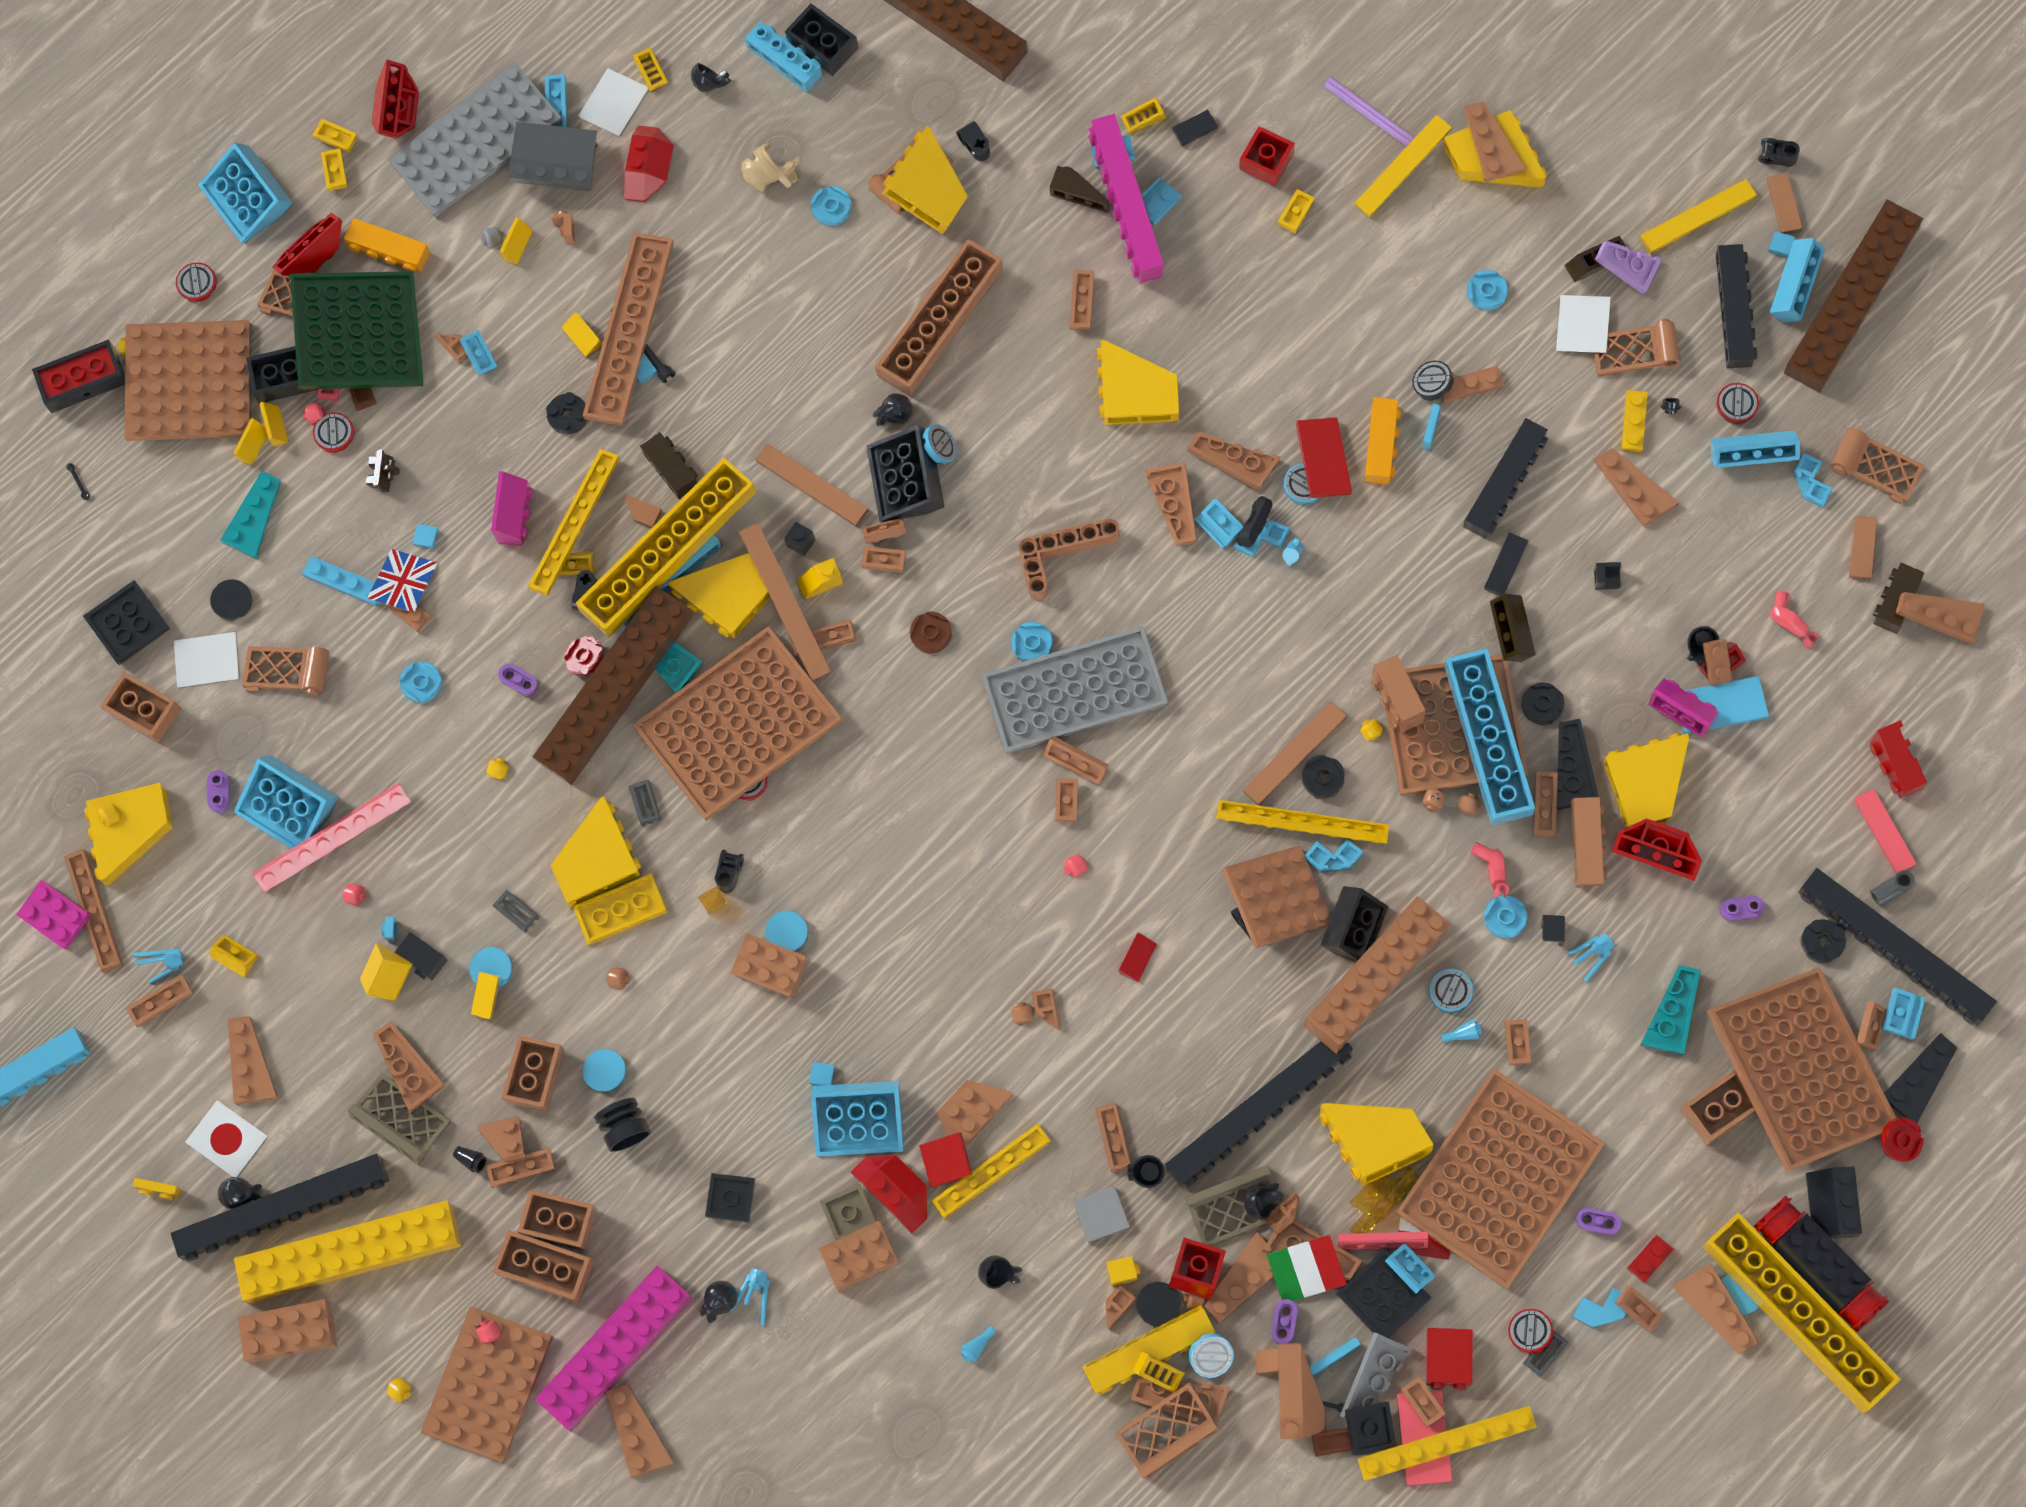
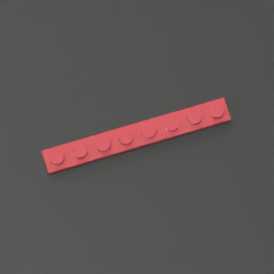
M397 783L252 874L263 891L266 892L411 801L401 785Z

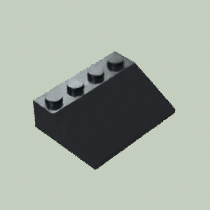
M919 425L866 445L878 517L881 523L899 518L904 519L925 515L944 508L937 462L933 461L925 450L924 444L926 441L925 438L923 439L925 428Z

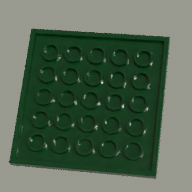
M413 271L301 273L289 275L298 390L423 386Z

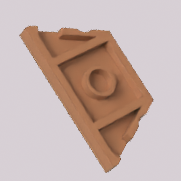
M966 1080L937 1112L946 1136L961 1132L966 1147L1013 1096V1093Z

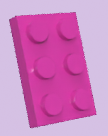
M43 880L39 881L16 914L65 950L69 948L91 916L90 913Z

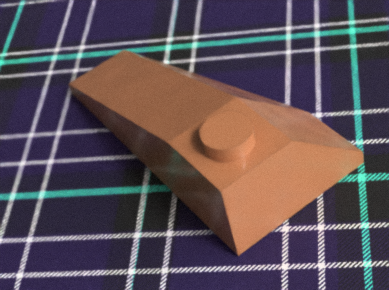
M1278 1343L1280 1438L1304 1439L1325 1431V1408L1301 1343Z

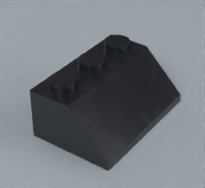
M1343 886L1321 946L1335 955L1357 962L1376 941L1389 906L1362 888Z
M1855 1166L1834 1167L1805 1173L1810 1217L1831 1239L1859 1237L1862 1234Z

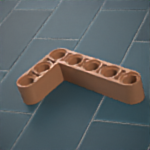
M1104 519L1022 539L1019 543V553L1031 598L1040 601L1048 594L1042 559L1114 543L1120 536L1118 522L1114 519ZM1108 528H1113L1116 530L1112 534H1108L1105 532V530ZM1087 533H1093L1095 535L1091 539L1085 537ZM1071 537L1074 539V542L1066 543L1064 540ZM1047 542H1051L1054 544V546L1051 548L1044 547V544ZM1026 547H1032L1034 549L1030 553H1026L1023 551ZM1031 566L1039 568L1036 572L1028 570ZM1037 585L1043 587L1041 591L1033 590V588Z

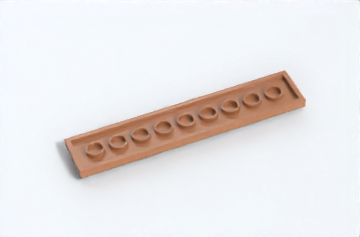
M633 233L583 412V418L586 420L624 426L674 241L671 238Z

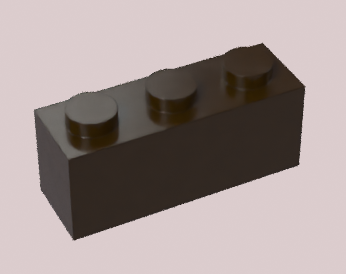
M659 432L642 444L640 448L643 455L671 491L680 499L698 483L696 480L698 475L692 467L688 468L685 465L686 459L681 452H675L672 448L674 444L668 436L664 438Z
M1900 563L1897 569L1893 567L1888 578L1892 582L1889 587L1885 586L1880 596L1884 600L1881 605L1877 604L1872 615L1876 617L1874 625L1895 634L1898 633L1905 617L1896 614L1900 595L1904 592L1916 594L1925 572L1904 563Z
M1503 594L1491 600L1490 605L1503 661L1522 662L1535 656L1536 653L1522 596Z

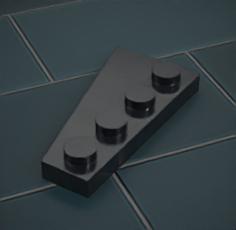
M1580 719L1559 722L1557 810L1571 807V800L1573 798L1599 797Z
M1942 1033L1931 1042L1884 1092L1891 1107L1904 1118H1909L1918 1123L1957 1050V1047Z

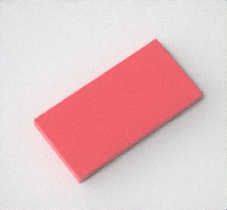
M1442 1390L1430 1391L1444 1410ZM1397 1394L1402 1445L1446 1431L1445 1415L1429 1427H1426L1404 1394ZM1449 1455L1406 1468V1486L1452 1482Z

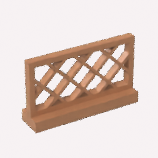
M1188 1383L1115 1432V1434L1137 1467L1142 1479H1148L1221 1429L1208 1412L1191 1383ZM1187 1390L1193 1396L1191 1406L1179 1404L1181 1394ZM1175 1398H1177V1399H1176V1403H1172V1402H1171L1172 1400H1174ZM1196 1402L1200 1408L1195 1407ZM1167 1404L1175 1406L1173 1419L1161 1417L1162 1407ZM1178 1407L1191 1409L1188 1422L1176 1420ZM1194 1410L1202 1411L1207 1420L1200 1425L1193 1424ZM1147 1417L1157 1418L1154 1432L1142 1429L1144 1419ZM1160 1419L1172 1422L1169 1435L1158 1433ZM1175 1422L1187 1425L1184 1436H1173ZM1139 1423V1428H1134ZM1191 1426H1195V1427H1196V1428H1194L1193 1430L1190 1431ZM1130 1429L1138 1431L1136 1443H1127L1122 1434ZM1141 1432L1153 1434L1151 1448L1139 1445ZM1157 1435L1169 1437L1167 1447L1163 1450L1154 1448ZM1172 1438L1178 1439L1171 1444ZM1130 1446H1134V1447H1135V1448H1134V1452L1132 1451V1449L1130 1448ZM1138 1447L1150 1450L1148 1460L1140 1464L1136 1457ZM1153 1451L1159 1452L1153 1456Z

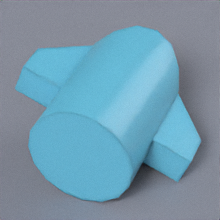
M1295 537L1294 540H1291L1283 551L1282 556L1287 562L1286 565L1291 566L1304 551V545L1300 542V538Z

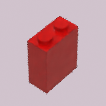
M1427 1328L1426 1385H1431L1432 1389H1444V1385L1453 1386L1455 1390H1467V1386L1472 1385L1473 1329Z

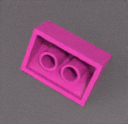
M499 471L491 531L498 544L523 546L524 539L528 537L526 521L530 519L531 509L528 506L529 500L533 498V488L530 487L527 480L503 471Z
M1663 678L1652 692L1648 705L1703 739L1717 719L1719 712L1716 707L1708 702L1700 701L1693 692H1686L1679 688V684L1675 681Z

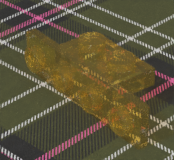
M1408 1167L1395 1181L1388 1176H1384L1366 1184L1350 1201L1352 1207L1363 1214L1351 1226L1350 1232L1352 1234L1370 1233L1375 1225L1383 1220L1386 1214L1413 1188L1419 1179L1415 1171Z

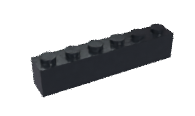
M1743 244L1718 245L1715 257L1726 368L1752 367L1754 360H1757V348L1753 347L1755 328H1751L1753 309H1749L1752 295L1751 290L1747 289V283L1750 280L1749 270L1745 269V264L1748 262L1747 251H1744Z
M1525 418L1465 518L1463 525L1465 529L1486 539L1489 533L1493 534L1498 525L1496 523L1497 518L1504 516L1508 508L1506 503L1509 499H1514L1518 492L1516 488L1518 483H1523L1526 479L1528 466L1535 464L1539 456L1536 454L1539 448L1543 449L1549 439L1546 437L1548 429Z

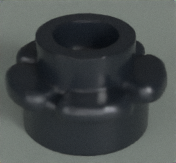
M1665 398L1661 408L1665 410L1666 414H1676L1682 406L1677 398Z

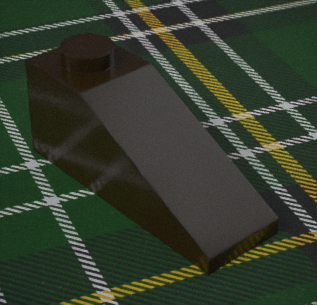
M1057 166L1050 184V196L1108 213L1109 201L1085 178L1071 167Z
M1620 235L1608 240L1609 242L1626 247ZM1602 243L1577 254L1564 265L1574 283L1605 268L1595 260Z

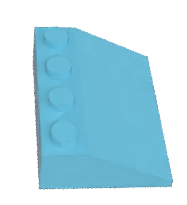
M234 143L198 184L241 243L247 242L278 220L293 204L249 145Z
M267 755L257 759L234 813L292 849L320 831L330 816L338 796L274 756Z
M900 1081L812 1087L811 1103L816 1157L903 1151Z

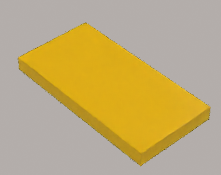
M652 873L573 905L588 946L668 913Z

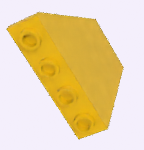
M1511 110L1494 116V119L1526 170L1525 173L1487 181L1486 183L1543 187L1547 178L1546 170L1543 166L1540 167L1538 155L1534 149H1531L1526 132H1522L1518 116H1514ZM1469 127L1445 136L1443 148L1459 179L1485 182Z
M926 126L923 132L918 130L914 136L913 141H915L913 147L908 145L904 151L905 159L903 161L899 159L894 166L895 174L893 176L889 174L882 184L885 186L882 194L943 235L968 196L931 128Z
M1101 340V348H1097V360H1102V367H1098V379H1102L1103 386H1099V398H1103V405H1099L1100 418H1104V424L1179 421L1177 375L1106 340Z
M749 553L672 580L668 584L671 590L670 594L676 600L680 601L682 599L693 613H700L702 615L701 618L708 625L714 624L718 627L717 631L725 638L729 636L733 640L771 598Z
M1675 733L1670 735L1669 739L1662 741L1660 738L1648 742V745L1640 746V744L1630 746L1626 751L1620 752L1615 750L1605 756L1603 763L1625 828L1646 818L1662 824L1670 821L1689 741L1688 733L1683 735Z
M161 783L86 801L87 808L84 809L86 819L90 822L88 835L90 840H93L94 848H91L93 859L97 862V868H95L97 880H100L105 885H110L173 828L166 788ZM112 803L116 805L120 812V820L111 826H106L104 822L100 823L97 818L99 815L98 809Z
M601 797L550 865L570 908L575 904L640 877L638 869H641V865L637 857L632 858L630 853L633 850L628 838H623L621 833L625 831L620 819L615 820L613 815L616 813L612 801L607 802L605 797Z
M1331 1103L1321 1105L1320 1122L1329 1129L1331 1141L1339 1146L1342 1160L1348 1162L1351 1167L1352 1177L1355 1181L1358 1180L1361 1186L1432 1154L1433 1143L1413 1109Z

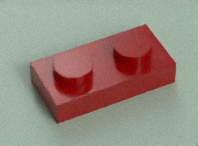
M1656 1234L1627 1269L1641 1282L1645 1283L1674 1249Z

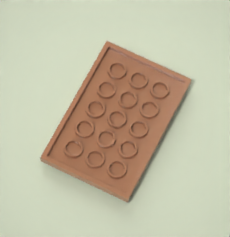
M470 1306L420 1433L504 1463L553 1336ZM488 1319V1321H496L501 1334L498 1339L486 1344L480 1341L476 1330L480 1327L479 1323Z

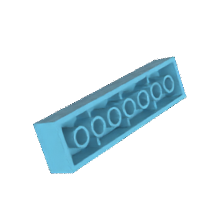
M1488 648L1446 658L1445 671L1491 826L1532 816L1535 806Z

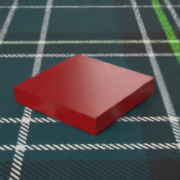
M961 1132L919 1145L931 1188L973 1175Z

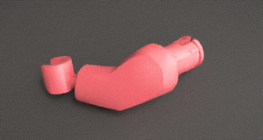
M1777 591L1774 608L1770 611L1772 620L1795 636H1803L1804 646L1811 648L1814 645L1813 642H1816L1818 639V635L1812 631L1807 632L1809 626L1796 613L1788 609L1790 594L1786 593V591Z
M1476 841L1470 854L1487 862L1492 889L1495 890L1493 895L1498 897L1500 892H1502L1505 898L1510 889L1506 885L1503 853L1498 848L1492 850Z

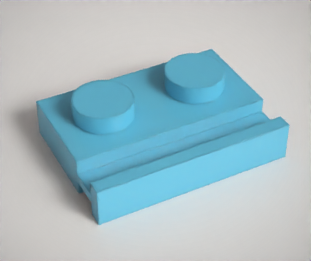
M1160 177L1141 195L1149 221L1153 226L1181 199V194L1169 184L1163 182Z
M1216 498L1194 519L1222 549H1225L1243 529V525Z
M1893 988L1882 1030L1909 1038L1910 1040L1915 1039L1925 997H1919L1916 994Z

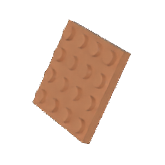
M1300 845L1227 866L1222 870L1255 949L1328 926L1331 916Z

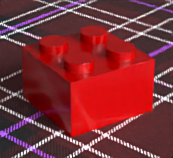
M1258 126L1240 157L1239 170L1276 186L1294 155L1295 143Z
M1184 1237L1168 1287L1211 1300L1226 1251Z

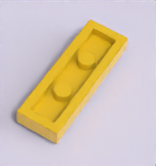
M1626 391L1621 451L1642 453L1648 392Z

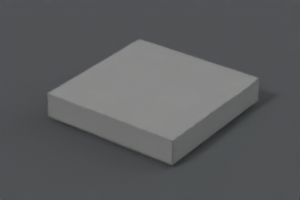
M1115 1186L1073 1201L1088 1244L1130 1228Z

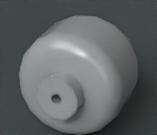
M496 227L485 229L481 236L482 244H486L488 248L501 245L503 240L500 230Z

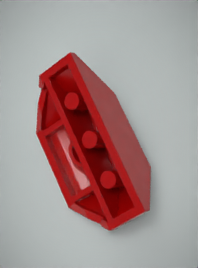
M388 59L384 63L375 89L372 125L377 134L396 139L415 128L419 90L408 73L406 65Z
M639 125L632 134L625 168V200L645 202L667 183L674 145L657 127Z
M333 213L327 215V218L314 224L284 251L272 268L282 276L315 273L318 271L320 266L326 260L331 259L339 249L342 220Z
M1648 818L1620 830L1611 851L1695 881L1702 863V859L1689 833Z
M896 1155L865 1157L850 1172L911 1234L927 1220V1185Z

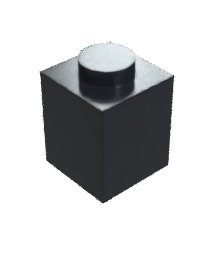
M798 522L793 524L784 538L787 547L802 556L807 554L816 540L813 531Z

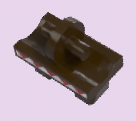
M377 450V455L369 457V467L375 471L373 475L367 476L366 485L371 488H378L383 492H389L390 481H393V476L400 474V468L395 466V460H393L392 456L385 454L383 450Z

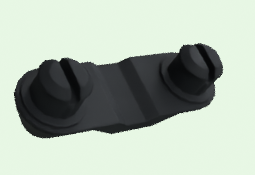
M1260 496L1254 501L1250 517L1236 538L1239 546L1251 547L1263 531L1273 506L1270 499Z

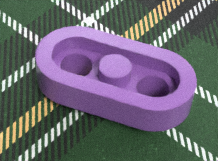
M505 664L500 668L498 675L504 685L523 696H531L536 693L538 682L533 675L514 664ZM508 674H514L513 678H507ZM526 684H531L529 689L524 688Z
M220 770L211 772L207 777V804L216 813L225 812L230 806V779ZM219 777L220 781L214 783V780ZM216 798H221L219 803H215Z
M1757 896L1729 898L1722 903L1720 914L1727 921L1756 919L1762 915L1765 905L1763 900ZM1755 903L1757 909H1752L1750 904ZM1734 906L1736 911L1731 912L1728 907Z
M1586 1207L1581 1209L1576 1216L1578 1227L1585 1231L1611 1236L1616 1234L1621 1228V1219L1613 1212ZM1583 1217H1590L1591 1223H1585ZM1611 1221L1613 1227L1607 1228L1605 1222Z
M1288 1299L1278 1302L1275 1308L1271 1335L1277 1344L1290 1343L1294 1336L1298 1309L1296 1304ZM1288 1308L1291 1313L1286 1316L1283 1315L1282 1310ZM1285 1330L1287 1336L1282 1338L1278 1335V1332Z

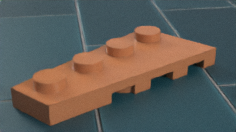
M1200 432L1197 433L1187 449L1189 453L1257 491L1261 489L1280 461V456L1273 455L1272 457L1263 454V451L1257 449L1255 451L1243 448V445L1226 443L1224 439Z
M1185 462L1144 470L1176 545L1182 546L1197 543Z
M1294 1220L1279 1234L1274 1231L1262 1252L1268 1254L1321 1238L1322 1236ZM1333 1243L1346 1281H1350L1362 1261Z
M1138 1378L1131 1400L1154 1407L1172 1395L1173 1392L1145 1378ZM1180 1382L1177 1390L1188 1384V1382ZM1191 1383L1208 1412L1218 1424L1230 1386ZM1189 1390L1181 1394L1179 1404L1192 1405L1193 1396ZM1175 1398L1171 1402L1176 1403L1177 1398ZM1196 1402L1195 1407L1200 1408ZM1167 1404L1162 1407L1163 1412L1171 1415L1174 1414V1405ZM1178 1407L1177 1417L1188 1420L1191 1409ZM1194 1410L1192 1422L1202 1424L1207 1420L1202 1411Z

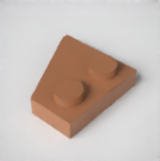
M519 1116L478 1126L480 1134L485 1137L503 1162L525 1158Z

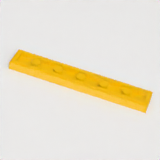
M1436 115L1359 197L1354 205L1370 218L1452 130V127Z
M1747 179L1641 234L1640 240L1648 252L1652 254L1757 197V194Z
M1036 1124L972 1171L973 1175L960 1179L931 1200L942 1217L946 1219L1051 1143V1140L1041 1126Z

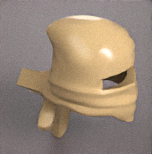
M768 142L752 151L755 159L750 160L746 158L741 164V171L743 172L744 180L760 192H763L770 183L777 180L789 188L799 180L795 173V167L801 162V158L797 157L793 161H788L785 165L778 166L767 153L768 148L771 146Z

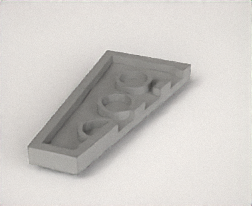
M1374 1332L1340 1416L1346 1419L1345 1409L1378 1403V1398L1391 1385L1389 1382L1395 1373H1399L1404 1366L1402 1363L1415 1349Z

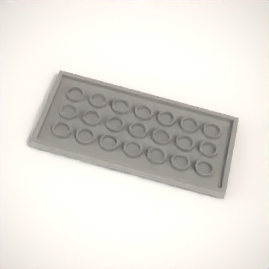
M513 62L387 159L436 218L511 160L516 122L557 126L563 120L516 62Z
M1143 626L981 674L1006 754L1048 742L1052 736L1057 738L1065 737L1168 706V700Z

